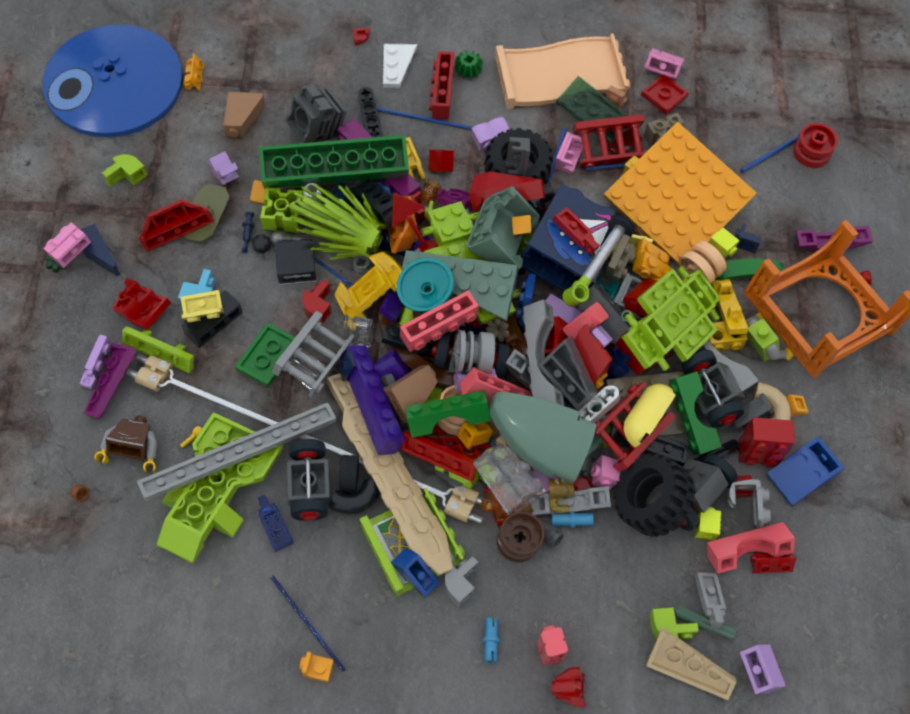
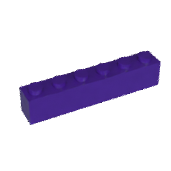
M349 345L341 360L348 351H352L355 368L349 375L348 381L378 455L396 454L405 438L387 395L383 390L384 388L379 376L374 369V364L366 345Z

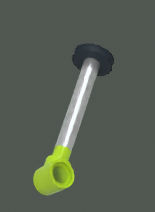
M612 215L608 221V228L611 233L579 281H575L571 287L563 292V300L566 305L574 307L588 299V286L622 235L625 234L631 238L635 232L634 224L628 218L622 215Z

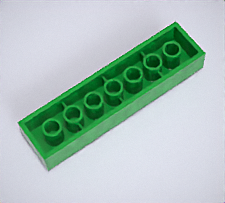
M405 135L259 147L261 177L264 189L266 187L301 186L309 183L324 184L407 177L409 174Z

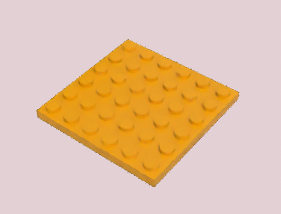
M677 122L604 193L603 197L628 218L643 234L653 239V243L666 252L680 267L679 258L685 252L690 251L691 247L700 240L709 243L710 238L716 232H719L757 192Z

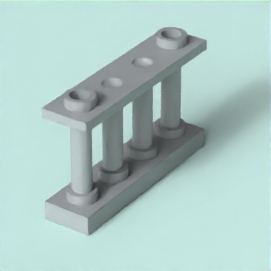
M317 310L276 361L272 373L276 376H279L282 371H288L312 387L308 394L310 398H312L315 392L317 394L320 393L325 385L323 381L343 356L347 347L354 345L352 341L355 335L351 334L347 341L322 326L320 320L323 314ZM313 331L315 333L319 332L339 345L341 349L335 354L312 339L311 333ZM303 344L305 346L309 345L332 361L325 367L302 352L301 346ZM299 358L320 372L321 376L317 381L291 365V359Z

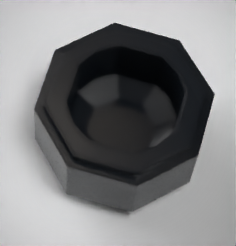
M265 234L256 235L252 241L253 249L258 253H265L270 249V238Z

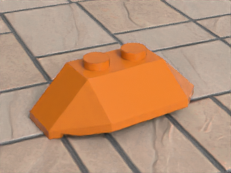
M407 195V196H403V197H405V198H407V199L412 200V199H411V196H408V195ZM413 214L411 215V218L417 226V223L415 221V215ZM407 219L394 228L392 226L388 227L392 253L411 249L413 242L416 243L418 239Z

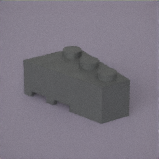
M572 336L562 341L538 364V367L577 410L598 393Z

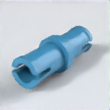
M571 511L570 514L552 513V525L570 526L575 528V526H593L594 524L593 513H575L574 511Z
M492 618L485 619V637H483L485 663H489V661L490 664L498 663L497 653L500 638L498 637L499 620L497 618H494V621H492Z

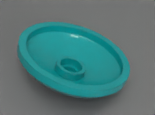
M421 258L411 262L402 270L397 280V294L403 305L412 311L426 313L447 302L454 289V277L451 270L444 262L435 258Z

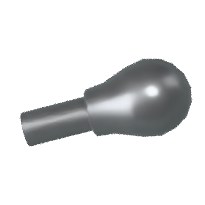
M275 231L270 236V242L273 246L281 241L306 239V236H292L281 231Z

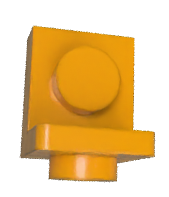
M307 651L306 657L302 656L299 669L302 670L303 677L328 683L334 660L316 656L312 652Z

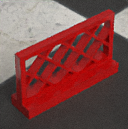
M438 424L434 426L432 434H428L437 435L438 437L429 438L428 435L412 438L408 430L403 434L405 440L402 443V451L471 482L475 479L476 472L495 450V447L483 443L472 446L469 450H472L473 453H464L468 449L465 445H460L459 442L462 441L454 434H448L451 437H443L442 434L448 433L443 431ZM451 442H454V443H455V445H450V446H447V445H446V443H451ZM478 449H482V450H484V451H486V452H479V453H478L477 450H478Z

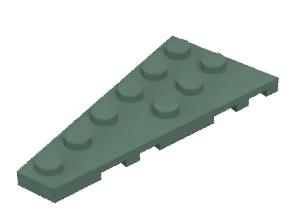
M406 250L402 269L417 259H438L444 262L453 274V296L457 297L469 290L479 308L501 318L505 322L508 321L518 272L517 265Z

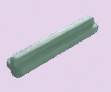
M682 606L676 608V618L688 623H697L698 627L729 640L735 638V628L722 624L720 629H712L709 617Z

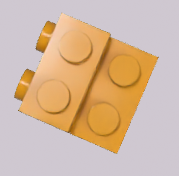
M642 238L638 241L632 271L646 280H659L672 269L668 266L670 256L645 238Z

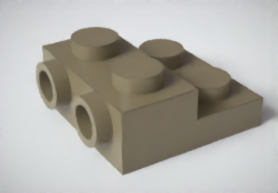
M625 234L622 235L605 274L606 279L617 284L620 279L625 278L628 272L626 266L628 262L632 263L636 254L633 252L635 246L628 243L630 236Z

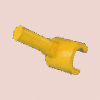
M195 427L192 435L180 444L181 447L184 448L195 440L202 427Z

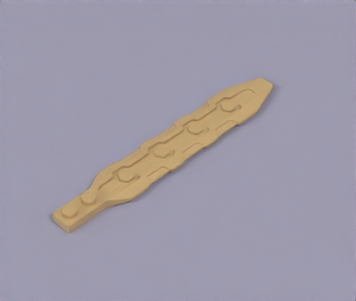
M341 374L327 377L326 383L343 412L342 428L362 458V464L368 475L372 476L381 492V498L386 507L391 510L400 526V532L409 548L417 553L424 563L438 576L451 571L453 566L447 535L436 515H433L424 500L423 493L417 482L413 481L399 451L396 454L378 455L349 381H342Z

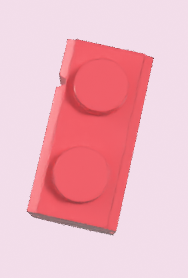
M596 302L566 325L563 331L568 337L572 336L575 340L585 324H588L590 326L589 331H592L609 316L600 303Z
M554 625L544 627L537 641L539 653H541L540 657L544 666L562 662L568 652L566 641L563 640L562 628H555Z

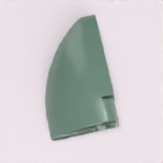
M495 393L490 402L489 412L497 429L509 446L519 457L540 473L548 477L555 475L574 483L592 444L596 424L579 417L577 410L557 403L516 393Z

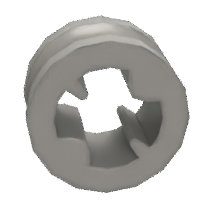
M364 256L355 257L353 260L354 270L357 273H366L370 269L369 258ZM359 262H362V264L364 263L365 266H362V267H361V265L358 266V263H359Z

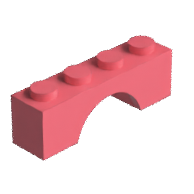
M784 522L707 542V558L717 574L737 569L738 559L748 552H764L773 557L794 553L795 537Z

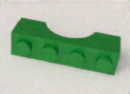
M698 371L670 379L669 387L673 389L675 394L676 410L681 415L683 421L681 425L683 431L687 433V443L690 451L693 454H703L721 448L716 428L703 425L695 414V401L703 391Z
M485 390L405 407L412 438L432 434L434 426L440 420L447 417H461L471 425L491 421Z

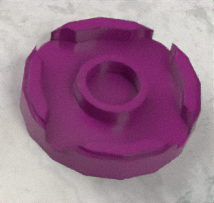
M455 188L450 189V191H445L446 189L438 191L437 201L444 206L460 201L464 208L471 206L467 191Z

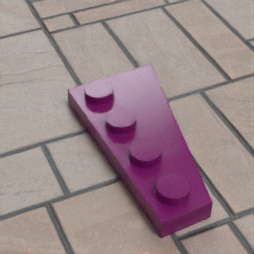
M112 343L110 347L112 354L110 358L106 357L103 365L106 366V369L97 379L98 389L92 391L84 411L85 415L100 419L105 413L106 406L115 395L116 388L119 382L123 380L128 365L134 360V354L137 350L133 347Z

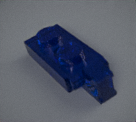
M266 495L258 497L261 509L257 510L258 516L274 552L294 544L275 503L269 504Z

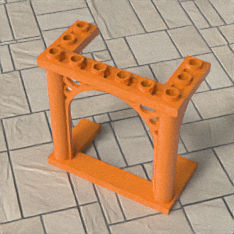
M847 220L841 222L829 241L822 248L803 261L781 272L770 259L764 260L743 292L813 379L820 376L828 366L888 334L891 337L910 317L909 290L903 292L889 308L844 257L843 254L859 234ZM830 267L836 275H831L828 268ZM819 277L838 283L853 296L860 311V322L857 329L849 336L838 341L829 332L812 349L769 296L803 279ZM865 313H870L874 319L868 318Z

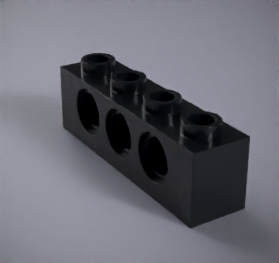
M370 179L351 189L352 194L366 211L362 194L367 199L378 221L387 228L392 226L393 194H389L385 188L382 189L378 183H374Z

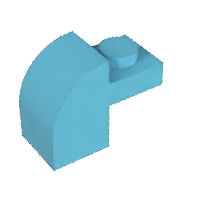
M203 270L198 285L183 282L178 295L181 307L180 297L214 291L215 278H213L211 270Z

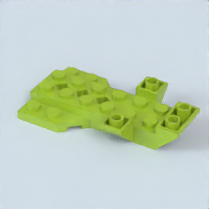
M213 412L192 443L195 457L250 435L255 431ZM283 444L168 492L161 502L172 509L165 518L157 546L188 562L194 563L204 548V541L214 526L216 530L233 538L244 520L228 506L229 502L238 488L264 481L284 449Z

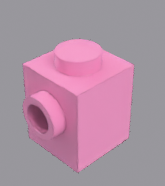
M604 455L598 458L593 463L591 469L592 485L598 487L609 486V490H611L617 484V481H620V472L613 467L618 460Z

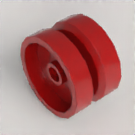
M810 123L804 126L793 147L795 159L806 167H823L828 163L838 145L836 132L831 127L821 123Z

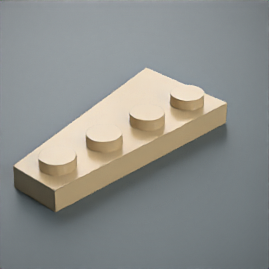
M663 627L661 628L646 666L728 700L736 684V678Z

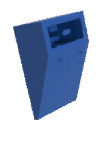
M818 436L766 475L789 504L793 506L836 478L845 467Z

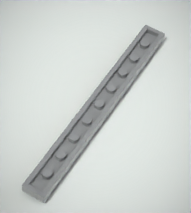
M327 402L137 481V484L146 502L335 423L336 417Z

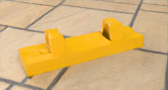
M729 279L714 280L711 286L721 298L717 305L728 335L747 334L748 326L731 281Z

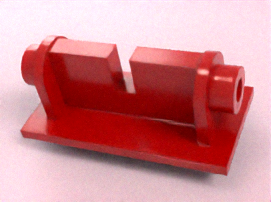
M755 552L754 555H750V561L754 563L752 574L793 572L796 556H793L791 553L770 558L767 553Z

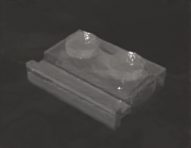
M345 314L344 340L347 341L350 335L353 334L355 335L352 341L353 344L366 345V347L371 348L373 343V320L356 316L349 318Z

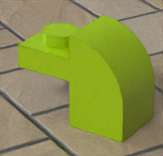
M128 154L113 157L114 165L102 172L104 180L109 187H112L124 177L134 186L148 176L145 166L136 157Z
M674 608L652 609L649 613L651 630L656 639L662 627L681 640H691L699 632L697 623L676 624Z

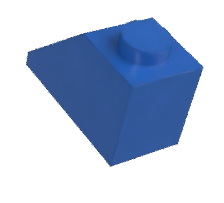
M404 548L391 561L400 575L424 597L439 583L421 557L407 548Z

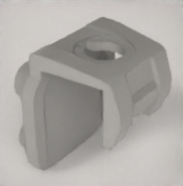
M759 479L732 483L727 495L730 509H733L734 505H736L735 490H752L754 526L762 528L764 525H768V522L771 521L770 509H766L763 505H766L767 501H769V489L761 487Z

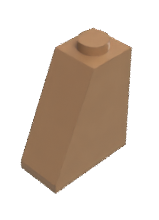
M228 92L224 119L226 136L244 137L265 107L263 93Z
M422 365L383 389L401 423H408L405 407L425 403L438 381L435 371L429 365Z

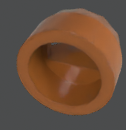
M78 484L71 488L70 495L77 502H83L89 496V489L84 485Z

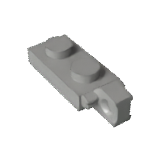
M697 572L694 577L703 612H705L706 617H709L711 628L720 629L721 625L724 624L723 617L725 616L726 605L717 573Z

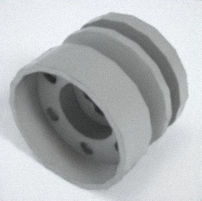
M459 330L453 350L455 371L462 372L464 367L465 372L469 373L472 365L475 364L476 369L490 374L495 355L494 333L479 332L477 340H474L472 331L468 332L466 338L465 331Z

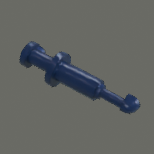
M249 211L245 213L247 218L242 223L244 227L243 240L245 241L244 248H242L243 253L248 251L247 244L250 241L251 229L255 226L252 223L254 213Z

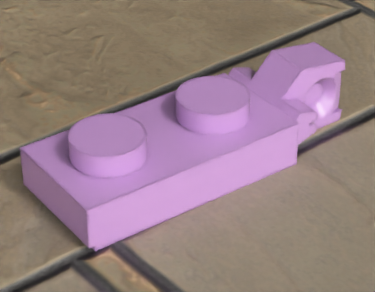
M101 334L98 336L85 365V372L80 381V386L93 389L96 384V373L101 371L103 367L102 360L105 355H108L111 347L107 336Z

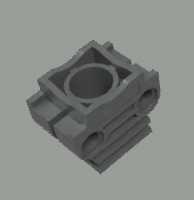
M315 84L301 86L300 92L293 94L291 109L285 120L286 123L297 133L302 143L323 142L327 140V137L329 139L332 138L333 135L338 137L337 129L342 126L347 112L345 107L328 87L324 91L323 88L319 89Z

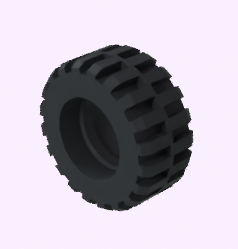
M517 128V130L507 129L505 133L502 131L497 137L492 138L486 150L485 173L493 171L508 174L509 169L516 170L513 167H506L504 162L507 158L509 138H530L529 161L533 165L527 168L526 177L542 179L543 184L548 183L553 164V154L551 146L548 145L545 138H541V135L538 133H532V130H522V128Z
M662 454L645 455V458L640 457L636 459V462L632 463L626 472L623 471L620 475L621 479L616 484L617 491H614L615 509L623 522L641 534L651 537H658L659 534L661 536L667 535L670 530L673 532L678 529V525L680 523L683 524L686 521V516L690 515L692 511L691 506L695 503V496H693V494H696L695 485H693L694 480L686 469L668 456ZM663 483V489L658 499L652 505L646 507L648 496L652 490Z

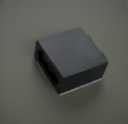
M312 239L275 243L279 285L317 281L314 250H310L314 247Z

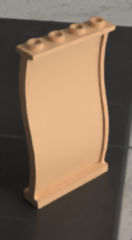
M614 33L610 34L609 37L575 38L527 49H503V45L496 46L495 59L507 110L514 109V106L547 105L582 96L606 94L607 89L611 85L627 94V90L630 89V81L626 79V67L622 65V54L618 51L619 44L618 40H615Z

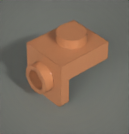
M611 85L607 89L604 104L619 111L627 101L626 93Z

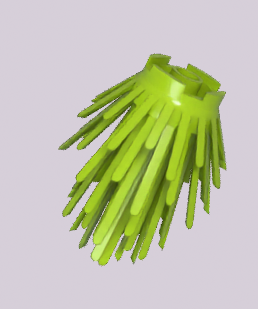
M313 184L314 188L335 203L319 194L316 195L305 187H302V190L322 203L306 195L294 192L298 198L302 199V201H299V205L303 208L293 203L288 204V207L309 220L294 215L290 217L297 223L316 229L297 228L295 230L332 241L331 243H319V245L329 247H312L310 250L339 252L337 256L331 257L329 260L357 256L369 258L372 251L376 253L384 237L381 235L382 229L386 230V226L378 221L364 194H362L363 204L367 211L347 186L345 190L340 185L338 186L339 190L363 215L361 216L344 200L338 199L329 191L322 189L316 184Z

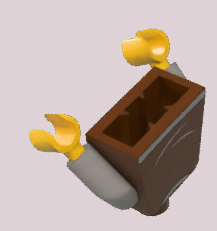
M138 415L134 420L121 419L117 425L106 430L100 445L102 449L94 456L95 461L99 463L100 458L104 456L102 463L107 465L110 460L107 454L143 461L145 458H148L147 462L143 465L144 471L147 473V467L153 465V473H156L157 466L154 463V458H156L157 441L154 433L150 431V425L146 423V418Z

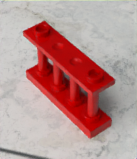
M644 114L575 122L572 128L573 135L581 136L585 159L581 160L579 168L585 167L586 169L590 166L628 162L633 156L640 159L647 152L642 149L639 128L645 121ZM630 128L632 130L636 152L626 153L622 135L623 129ZM613 130L619 154L609 156L605 132ZM596 132L599 137L602 157L592 158L588 134Z
M645 382L631 385L626 390L628 394L601 421L595 422L596 430L594 436L599 435L616 454L618 461L613 467L618 472L627 469L675 418L671 411L665 413L650 435L647 432L645 433V436L640 441V445L634 448L629 443L630 449L627 452L623 451L604 430L611 422L627 440L624 433V425L616 415L621 410L627 415L630 413L632 408L628 403L634 397L638 401L642 395L640 391L647 385Z

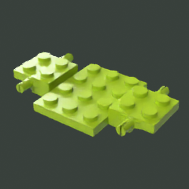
M461 201L427 211L430 226L421 228V234L425 236L433 233L439 247L426 250L424 253L487 261L471 253L466 248V243L474 227L472 221L477 219L479 212L468 214ZM518 289L514 290L512 299L520 297ZM451 295L449 300L455 298V296ZM512 302L510 306L509 316L513 315L516 311ZM478 308V316L476 318L479 324L483 325L490 320L495 321L499 317Z
M684 266L679 267L676 271L681 275L682 280L674 269L669 270L637 298L648 315L640 321H637L631 312L624 316L631 327L622 336V339L644 369L657 362L663 371L667 370L670 365L664 359V356L672 348L682 362L688 360L717 331V328L707 314L710 315L714 322L720 318L714 307L721 298L700 269L689 274Z

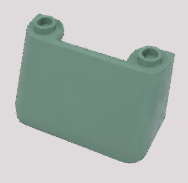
M513 186L495 193L484 201L466 243V248L471 253L487 261L517 265L519 270L523 265V258L520 255H516L523 235H513L512 217L531 215L533 231L537 227L540 215Z

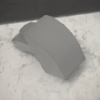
M473 556L469 560L464 559L457 566L458 570L453 566V569L445 574L444 587L446 594L458 608L474 594L475 588L466 580L478 567V561Z

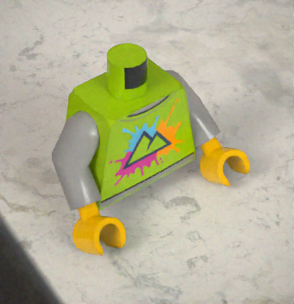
M759 312L746 319L748 326L747 341L763 362L769 359H787L790 361L794 357V354L788 347L785 350H780L779 338Z

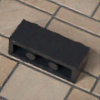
M226 290L220 294L224 313L219 314V318L208 319L204 316L200 317L201 321L189 323L185 320L181 325L184 334L198 348L243 313L240 303Z

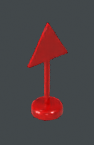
M393 192L392 228L407 219L421 242L418 248L423 253L426 250L439 247L436 240H424L411 218V215L424 206Z

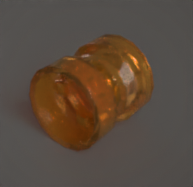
M427 179L424 183V189L420 191L422 193V201L427 204L433 201L434 204L437 199L436 195L442 189V186L433 179Z

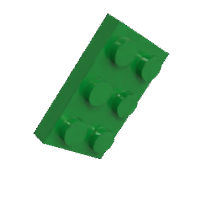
M267 322L238 361L235 369L262 385L269 387L276 377L272 373L276 361L295 337Z

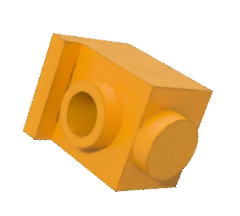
M464 421L457 436L469 450L472 446L488 443L493 430L486 422L471 425L468 421Z

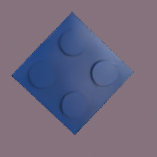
M528 273L527 281L523 280L521 290L523 292H521L517 318H520L519 325L525 327L522 318L524 315L523 307L531 304L536 274Z

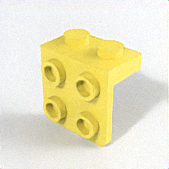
M219 290L180 297L183 309L182 319L187 320L189 323L201 321L200 317L204 316L208 319L219 318V314L224 313Z

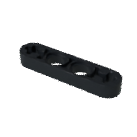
M363 87L358 91V100L364 128L371 136L372 132L375 131L376 137H382V129L373 90L369 87ZM364 95H367V96H368V100H367V101H365V96H364ZM366 107L373 108V110L370 112H367L364 109ZM373 120L376 124L368 125L367 122Z

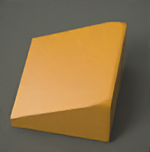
M254 180L250 202L265 205L264 196L266 188L264 189L262 181Z
M531 215L512 217L514 236L533 234Z
M792 394L786 396L791 406V417L809 413L803 396Z

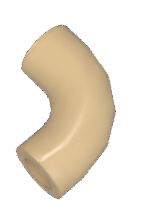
M758 382L754 390L753 400L764 393L775 411L770 419L790 420L791 406L786 396L779 389Z

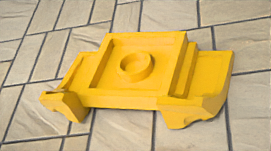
M385 252L369 256L375 266L349 289L340 282L334 296L352 330L366 318L364 310L371 307L373 302L380 296H383L389 288L394 292L397 291V280L403 269L393 257Z

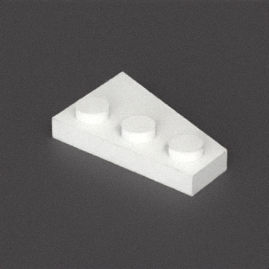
M384 44L383 88L401 87L409 64L412 62V57L416 53L417 44Z

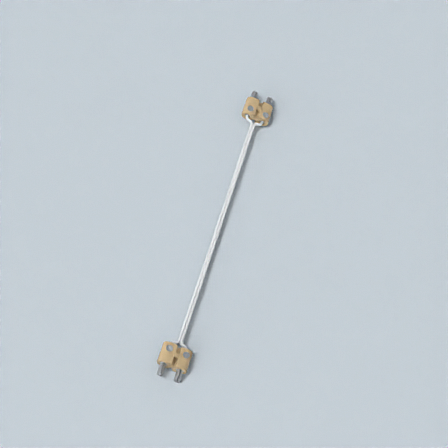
M138 354L136 360L144 363L145 367H141L138 372L132 369L126 370V375L135 378V383L156 392L161 387L171 383L266 424L274 425L278 423L173 379V364L153 355L147 358ZM309 435L300 437L302 439H316ZM325 443L326 449L340 455H354ZM359 457V463L362 464L363 460ZM413 480L417 482L419 488H427L428 492L443 498L444 514L465 523L469 519L481 524L483 518L471 513L476 503L487 508L491 504L489 500L479 497L480 492L462 485L450 488L447 492H442ZM451 491H453L452 496L446 504V498L444 495H448Z

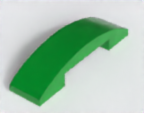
M766 259L726 261V271L720 277L715 278V280L729 279L732 282L733 279L753 278L762 262ZM771 260L780 272L784 270L783 263Z

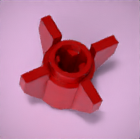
M570 667L555 677V681L551 682L552 694L557 699L575 707H586L584 696L585 673L580 672V667Z

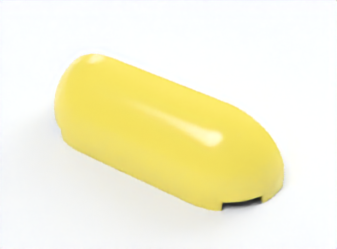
M653 384L647 387L626 417L624 433L628 442L634 448L641 444L640 441L646 432L649 435L652 433L673 401L675 394L671 387L664 384Z

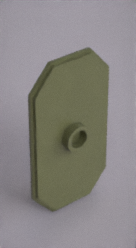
M208 184L197 191L192 203L207 207L214 222L184 235V239L202 242L213 236L230 199L226 187Z

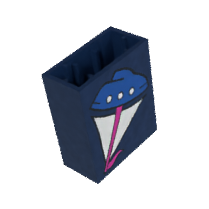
M562 183L548 204L520 255L523 258L522 268L532 274H536L540 279L564 292L575 281H579L611 233L608 228V221L612 215H616L615 212L586 198L578 189L569 188ZM566 207L593 232L594 240L600 246L592 255L586 252L584 248L582 249L552 220L555 215ZM602 267L600 268V270L598 271V273L596 274V276L594 277V279L592 280V282H591L590 285L588 286L589 289H590V288L592 287V285L595 283V281H596V279H597V277H598V275H599V273H600Z

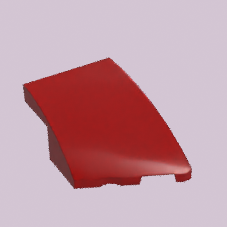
M126 279L124 282L126 287L124 291L119 293L112 309L127 321L147 331L171 302L166 297L156 295L152 289L141 287L137 281Z
M585 324L574 342L595 386L597 380L607 373L612 358L603 348L600 340H595L589 331L590 326Z

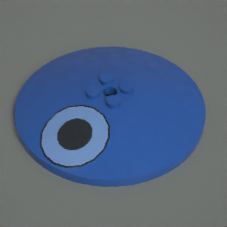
M109 25L76 35L54 53L44 72L43 92L52 113L67 127L86 135L117 137L141 131L164 117L179 97L183 74L176 52L159 35L140 27ZM109 69H114L112 72H106Z

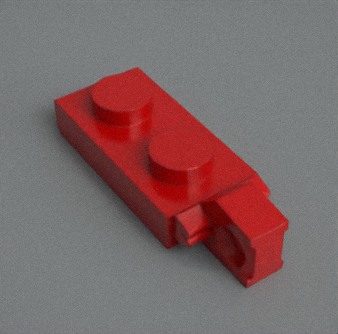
M568 207L552 219L582 249L584 248L590 255L596 252L600 246L594 240L593 232Z

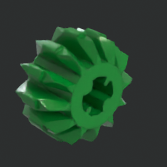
M466 50L465 54L460 52L459 56H456L454 68L458 76L463 75L464 79L466 77L471 79L472 76L477 77L481 73L483 61L479 54H475L474 51L468 53Z

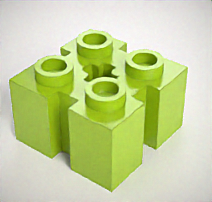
M266 187L264 196L265 206H262L260 216L262 229L277 231L278 227L284 228V232L299 233L295 229H300V223L295 222L290 216L300 217V215L291 210L288 204L293 203L303 208L299 205V201H302V199L294 194V192H298L303 195V191L288 189L287 193H281L280 188Z

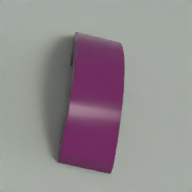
M869 226L854 227L859 234L848 249L865 246L873 242ZM815 229L796 231L799 248L810 251H818L834 234V232L815 233Z

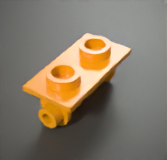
M193 53L192 58L186 61L185 73L187 75H185L183 85L188 90L196 87L200 91L204 64L195 53Z

